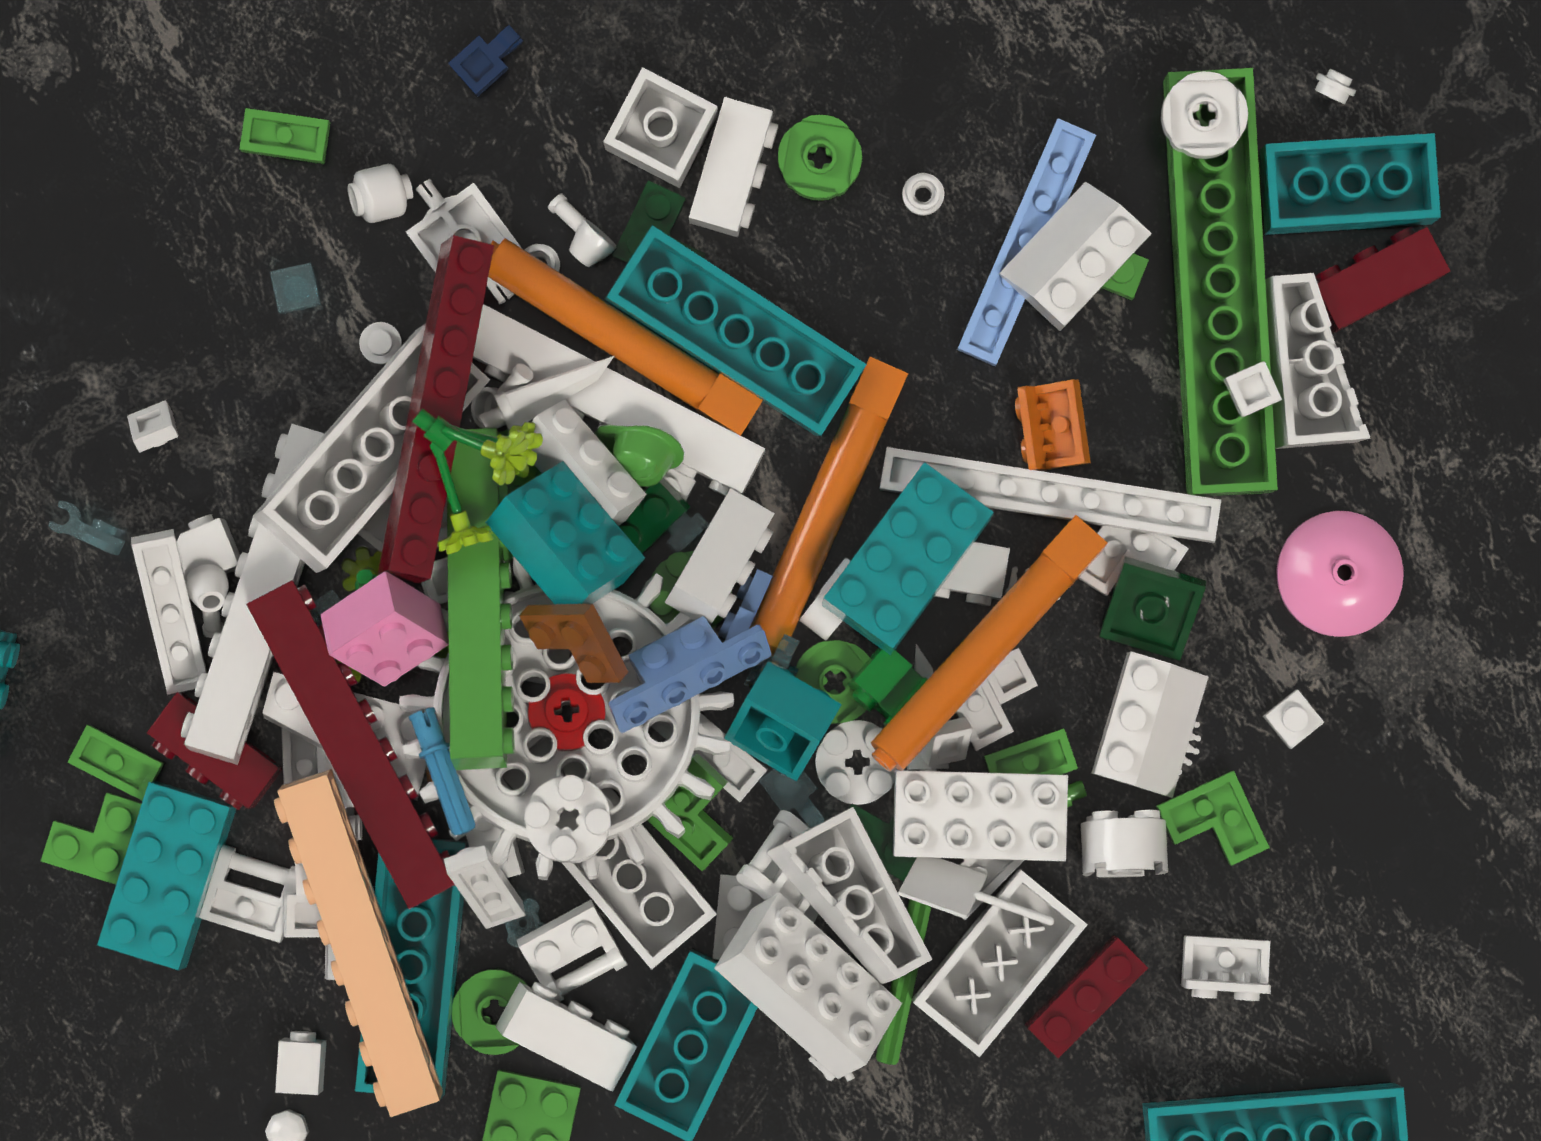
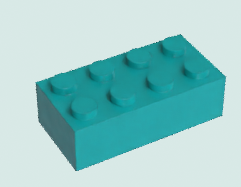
M1435 133L1265 144L1259 151L1265 235L1430 225L1441 218Z
M924 462L824 596L822 606L891 655L984 530L994 512Z
M158 781L148 782L97 945L175 970L186 968L202 920L199 918L219 852L222 846L226 844L236 808L226 802Z
M692 948L614 1105L685 1141H693L758 1008L714 969L718 961Z

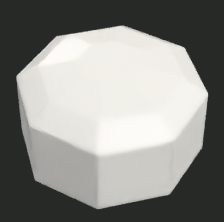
M288 1109L271 1117L265 1133L268 1141H305L309 1129L303 1115Z

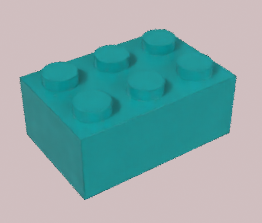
M564 461L505 496L485 522L554 604H593L624 584L645 559L642 553Z

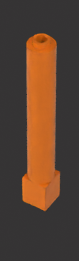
M504 238L500 244L495 241L491 242L494 245L488 275L490 279L686 402L711 421L740 436L742 435L763 401L761 398L723 374H718L508 239Z
M869 357L867 365L851 397L770 584L750 625V628L761 625L765 631L772 656H774L777 649L785 652L908 376V373L875 358Z
M1075 515L1043 550L1040 557L871 741V745L875 749L871 754L872 757L889 772L894 767L903 771L1062 594L1074 584L1103 552L1108 542Z

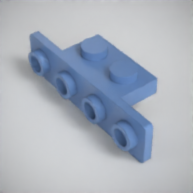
M702 616L629 654L631 665L643 684L609 702L608 705L619 731L624 733L769 658L771 650L765 631L761 625H756L722 643L706 618Z

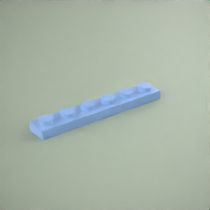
M1059 118L1057 119L957 348L958 351L993 366L997 365L1025 300L999 273L1068 201L1096 137L1095 134Z

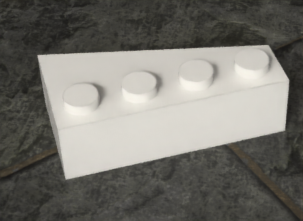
M1314 273L1280 275L1265 279L1271 376L1282 398L1281 401L1273 404L1275 449L1355 443L1370 439L1367 426L1362 423L1357 408L1359 403L1353 388H1350L1343 367L1345 362L1340 347H1336L1330 329L1331 322Z
M273 672L262 712L264 719L323 749L284 674ZM354 693L358 702L365 698L367 699L378 720L371 724L378 739L385 736L388 738L398 759L391 762L397 775L401 777L407 774L419 796L427 766L426 761L420 758H405L402 745L417 739L413 725L409 720V716L414 713L401 710L397 703Z
M854 807L821 822L766 852L880 984L896 980L932 960Z

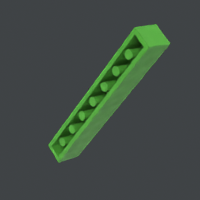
M497 428L467 429L493 437L499 435ZM457 441L451 476L462 511L466 510L471 526H476L477 528L487 526L485 522L505 496L510 494L509 484L504 483L501 486L493 481L494 468L490 466L491 459L482 456L481 451ZM447 496V538H448V537L451 535V533L454 531V528H453V525H452V522H451V519H450V515L453 514V512H452V509H451V506H450V503H449V500H448V496ZM494 532L492 534L494 539L489 542H478L466 547L462 545L458 552L448 554L450 759L455 770L507 768V754H514L515 752L513 728H507L506 712L514 711L513 687L506 686V671L513 670V651L511 644L505 645V629H512L511 603L504 604V588H511L512 585L510 563H504L503 548H506V546Z

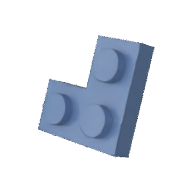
M757 569L754 578L748 577L745 584L740 586L736 595L738 599L743 600L737 614L728 612L718 636L725 638V641L750 628L773 576Z

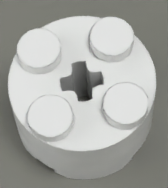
M1159 810L1134 811V815L1128 816V818H1118V811L1092 812V816L1086 817V822L1081 823L1082 868L1084 876H1090L1095 872V869L1097 877L1144 876V870H1155V875L1168 873L1166 820L1160 819Z

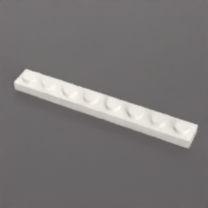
M886 448L880 484L881 491L901 494L925 462L988 508L1070 521L1077 515L1081 520L1089 524L1215 543L1221 506L1220 499L897 448Z

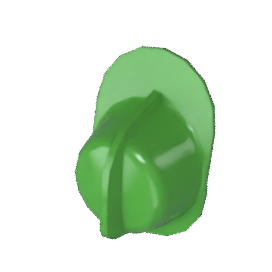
M604 425L595 431L598 439L640 487H650L658 484L669 469L678 467L684 460V450L681 444L672 435L661 429L637 425Z

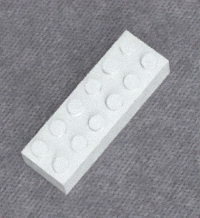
M426 324L415 330L253 515L259 523L316 573L329 567L394 491ZM473 363L471 365L463 411L490 381Z
M536 736L528 744L529 752L537 757L547 755L553 747L551 740L545 736ZM570 762L564 766L561 774L562 777L575 775L584 779L587 771L581 763ZM518 769L506 771L501 778V784L508 790H518L526 781L525 774ZM612 788L601 790L608 801L610 809L616 807L620 802V797ZM643 824L634 828L633 832L643 846L644 863L636 866L627 856L622 839L616 837L607 840L602 849L596 854L599 860L597 879H588L582 867V862L562 864L652 970L716 916L717 912Z

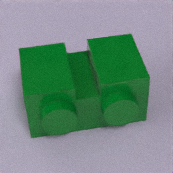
M878 648L847 685L854 690L851 696L859 705L870 712L874 708L886 718L883 723L886 726L928 679L926 677L923 678L912 668L913 665L896 650L889 655L883 649Z

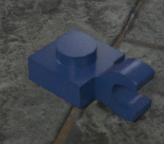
M508 25L488 45L478 36L448 64L470 89L479 96L509 69L501 59L514 51L523 40Z

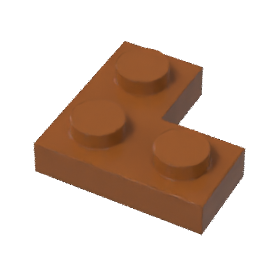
M593 604L528 605L519 615L529 633L530 639L537 649H570L587 683H620L629 672Z

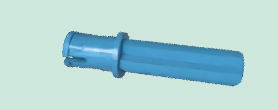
M427 708L424 713L421 710L409 716L422 750L419 753V757L426 761L451 833L454 836L462 835L472 831L476 824L457 771L450 759V743L445 741L435 714V708Z

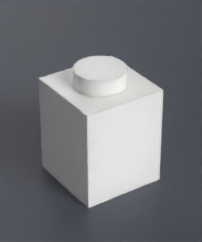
M291 1031L290 1038H283L279 1041L275 1093L319 1095L323 1091L326 1040H316L315 1032Z

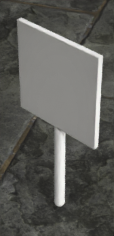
M917 857L898 892V895L965 919H967L977 899L1047 925H1053L1055 922L1051 916L980 892L988 875L941 858Z

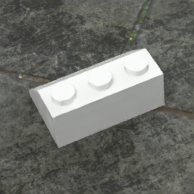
M1085 182L1006 265L999 275L1051 324L1061 331L1152 233L1121 204Z
M1132 651L1128 652L1091 773L1173 798L1208 676Z

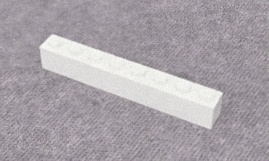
M483 304L473 359L487 365L484 373L504 383L513 373V368L518 363H522L533 372L534 377L528 383L530 384L595 362ZM609 368L605 369L596 382L566 399L567 403L581 419L587 416L598 422L597 429L604 425L650 426L672 435L684 450L683 462L673 469L691 479H694L696 473L712 480L709 488L724 496L727 495L730 488L742 495L744 494L765 453V448Z
M291 424L288 435L281 434L275 451V458L280 460L275 474L268 473L262 497L267 499L321 439L324 433ZM254 517L252 518L248 536L253 538L249 553H241L235 570V576L240 577L235 593L229 592L222 608V616L227 617L222 633L215 632L210 643L208 656L213 657L209 672H202L198 679L195 697H199L195 713L189 712L187 714L181 731V737L186 738L184 745L190 751L236 765L239 763L274 658L246 604L291 580L297 586L305 564Z

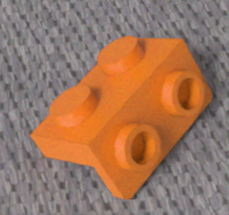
M1072 379L1039 386L1018 387L1015 411L1023 426L1024 439L1021 441V453L1024 461L1028 464L1029 470L1046 471L1091 463L1079 380Z

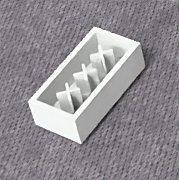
M895 770L893 856L1066 861L1068 775Z
M1020 869L1014 872L995 897L1051 916L1055 920L1054 924L1047 925L988 904L912 998L916 1006L978 1057L984 1053L1088 925Z
M780 892L750 910L714 967L715 970L837 1079L867 1065L902 1005L893 994Z

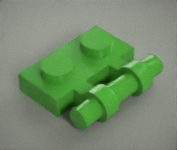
M1060 729L984 756L989 773L1062 775L1078 769L1065 729ZM1082 781L1068 785L1067 808L1072 806V801L1087 797Z

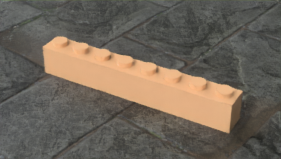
M330 769L282 785L277 791L279 798L274 799L275 808L281 823L288 822L293 835V838L288 840L292 857L296 864H303L308 878L303 880V888L309 904H317L322 919L317 921L320 938L325 946L330 944L336 960L331 961L332 972L337 985H345L350 1001L345 1002V1008L351 1025L353 1027L359 1025L364 1040L359 1042V1049L366 1067L373 1066L378 1081L373 1083V1089L380 1107L387 1106L390 1117L438 1102L441 1099L443 1090L333 771Z

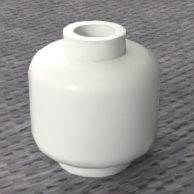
M392 164L360 170L355 173L353 183L348 184V195L354 214L356 216L362 215L369 223L404 215L407 208V200L413 198L412 185L408 175H400L399 171Z

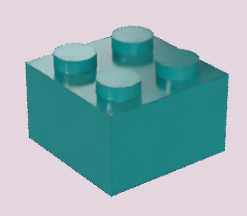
M768 661L743 702L724 739L797 782L842 704L832 699L826 692L815 689L796 678L789 670L777 667Z

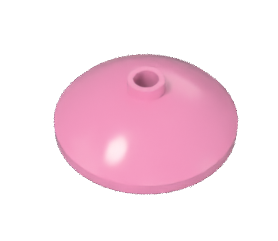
M1349 511L1326 512L1303 522L1285 541L1277 563L1278 589L1288 611L1305 627L1327 636H1352L1377 626L1395 607L1403 585L1402 558L1392 537L1374 520ZM1341 565L1349 566L1352 571V575L1347 581L1340 579L1337 574L1338 568Z

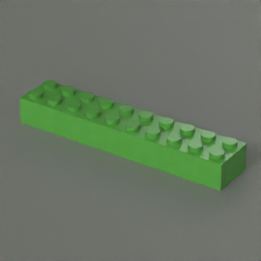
M1253 68L1203 70L1221 74L1237 90L1241 91L1247 103L1248 120L1244 132L1234 147L1214 158L1199 159L1190 157L1183 152H1178L1173 149L1166 136L1187 494L1201 497L1272 493L1278 490L1273 404L1241 418L1224 382L1225 378L1265 361L1271 374ZM1203 71L1168 72L1163 81L1164 100L1172 87L1184 77ZM1201 104L1199 111L1193 113L1194 120H1199L1201 126H1208L1210 120L1216 119L1215 112L1208 111L1206 104Z

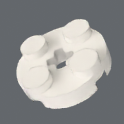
M1196 72L1187 75L1172 87L1162 105L1161 123L1163 131L1173 149L1193 158L1208 159L1222 155L1237 143L1247 125L1248 108L1244 95L1232 83L1227 81L1226 77L1215 72ZM1201 104H1206L1208 111L1215 112L1216 119L1210 120L1208 126H1201L1200 121L1193 118V113L1199 111Z
M853 720L839 724L825 735L816 752L815 766L817 776L829 794L842 802L860 805L876 801L891 789L895 781V770L898 769L894 767L889 772L871 755L875 751L871 741L881 732L882 728L868 721ZM854 750H861L862 757L870 759V765L863 767L862 774L855 775L853 768L845 766V760L852 758Z
M575 775L556 777L543 783L530 797L524 812L526 833L531 844L545 858L562 863H579L596 855L605 845L611 827L610 806L602 791L590 781ZM565 809L571 812L575 809L580 815L576 818L578 827L575 830L571 831L568 827L560 830L556 824L560 821L558 813L561 810Z

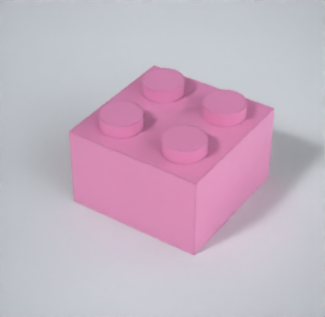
M387 571L320 614L329 655L384 687L449 645L441 605Z

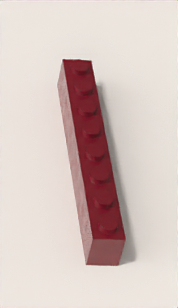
M455 235L441 244L378 575L387 571L398 579L415 583L431 579L447 493L436 458L429 447L431 442L423 436L425 431L412 421L423 408L435 418L441 416L448 423L460 428L494 249L492 244ZM455 440L444 451L450 473L457 444Z
M291 580L247 603L246 605L408 908L411 909L454 886L455 884L447 874L444 859L450 857V854L447 850L439 853L432 840L433 837L438 835V832L427 812L421 815L418 814L411 801L418 797L416 790L407 774L399 777L391 763L398 759L392 745L386 736L378 739L371 724L378 720L366 698L358 702L351 686L358 682L350 667L342 662L338 664L337 660L329 655L323 625L318 626L310 612L317 605L306 585L298 588L295 582Z

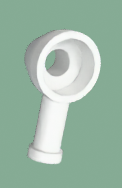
M562 193L557 195L548 205V209L552 213H556L576 232L569 251L585 266L590 267L605 259L617 248L615 243L597 226L586 220L567 201V198Z
M518 363L513 368V373L499 388L484 387L472 400V417L480 428L483 429L484 426L479 415L498 407L493 395L524 386L533 379V372L528 366ZM504 422V423H502V424H500V425H498V426H495V427H493V428H500V427L506 425V423Z
M210 564L201 565L191 570L185 581L189 598L202 610L204 621L202 626L203 634L206 637L213 638L214 633H222L224 627L220 620L219 610L224 605L229 583L227 575L222 568Z

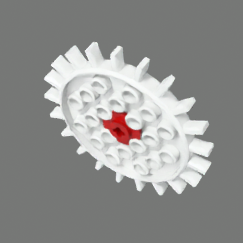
M513 557V574L520 586V590L505 596L504 604L511 603L512 629H505V645L511 644L513 651V670L506 671V686L513 687L514 712L519 717L518 724L513 728L515 752L514 754H507V768L456 770L467 802L470 805L474 821L476 823L483 817L486 821L502 830L491 850L493 862L500 867L507 859L511 845L516 838L530 842L526 833L524 812L535 790L550 779L562 777V769L566 764L579 762L587 771L584 780L590 781L600 790L612 788L619 793L620 802L616 807L610 809L611 827L607 840L620 837L625 845L627 856L638 866L645 862L643 846L636 838L633 829L647 821L651 816L656 817L665 830L678 839L685 833V828L680 818L665 805L678 786L684 787L699 798L711 800L714 795L715 789L706 780L692 775L687 770L695 750L705 751L713 755H729L730 741L717 736L702 735L698 731L700 711L724 710L733 707V693L719 691L710 694H697L679 706L672 707L647 720L644 724L621 733L615 724L608 704L611 700L643 684L631 665L628 655L695 620L680 612L672 621L665 624L648 609L652 602L660 595L663 586V577L657 573L645 583L642 592L636 599L616 590L611 591L593 603L611 639L624 637L631 642L632 650L627 655L621 657L629 672L620 683H605L597 690L587 689L581 682L583 674L580 672L573 655L566 663L556 664L548 658L550 649H537L530 638H522L515 633V625L521 620L519 615L528 605H550L554 603L538 585L532 583L531 576ZM442 609L446 631L449 632L448 611ZM448 653L446 658L433 655L428 660L417 665L420 669L439 674L435 696L426 697L411 694L400 696L399 699L400 709L410 713H416L421 710L424 713L425 709L434 707L446 743H450ZM538 677L542 679L546 684L544 692L537 697L526 696L522 692L521 686L527 678ZM570 705L572 712H579L572 715L571 722H564L563 717L557 715L562 713V706ZM663 721L672 727L673 735L669 740L657 742L650 737L648 730L655 722ZM600 728L608 730L613 736L611 745L605 749L592 747L588 742L591 732ZM536 736H545L551 740L553 747L547 755L537 757L529 752V742ZM418 739L402 745L405 758H420L419 753L422 750ZM633 754L640 755L647 763L645 771L636 776L627 774L622 768L623 760ZM511 769L522 771L526 776L524 785L518 790L506 789L501 784V778L506 771ZM433 781L429 782L419 791L424 803L439 799ZM563 809L558 813L560 821L556 825L560 830L568 827L573 831L578 827L576 823V818L580 815L578 811L574 809L568 812ZM449 831L450 835H451L456 841L468 834V833H465V834H462V835H456V836H454V835L451 833V831ZM540 853L536 861L538 879L548 880L553 869V860L545 858ZM594 855L582 862V867L589 880L597 879L599 860L597 855Z

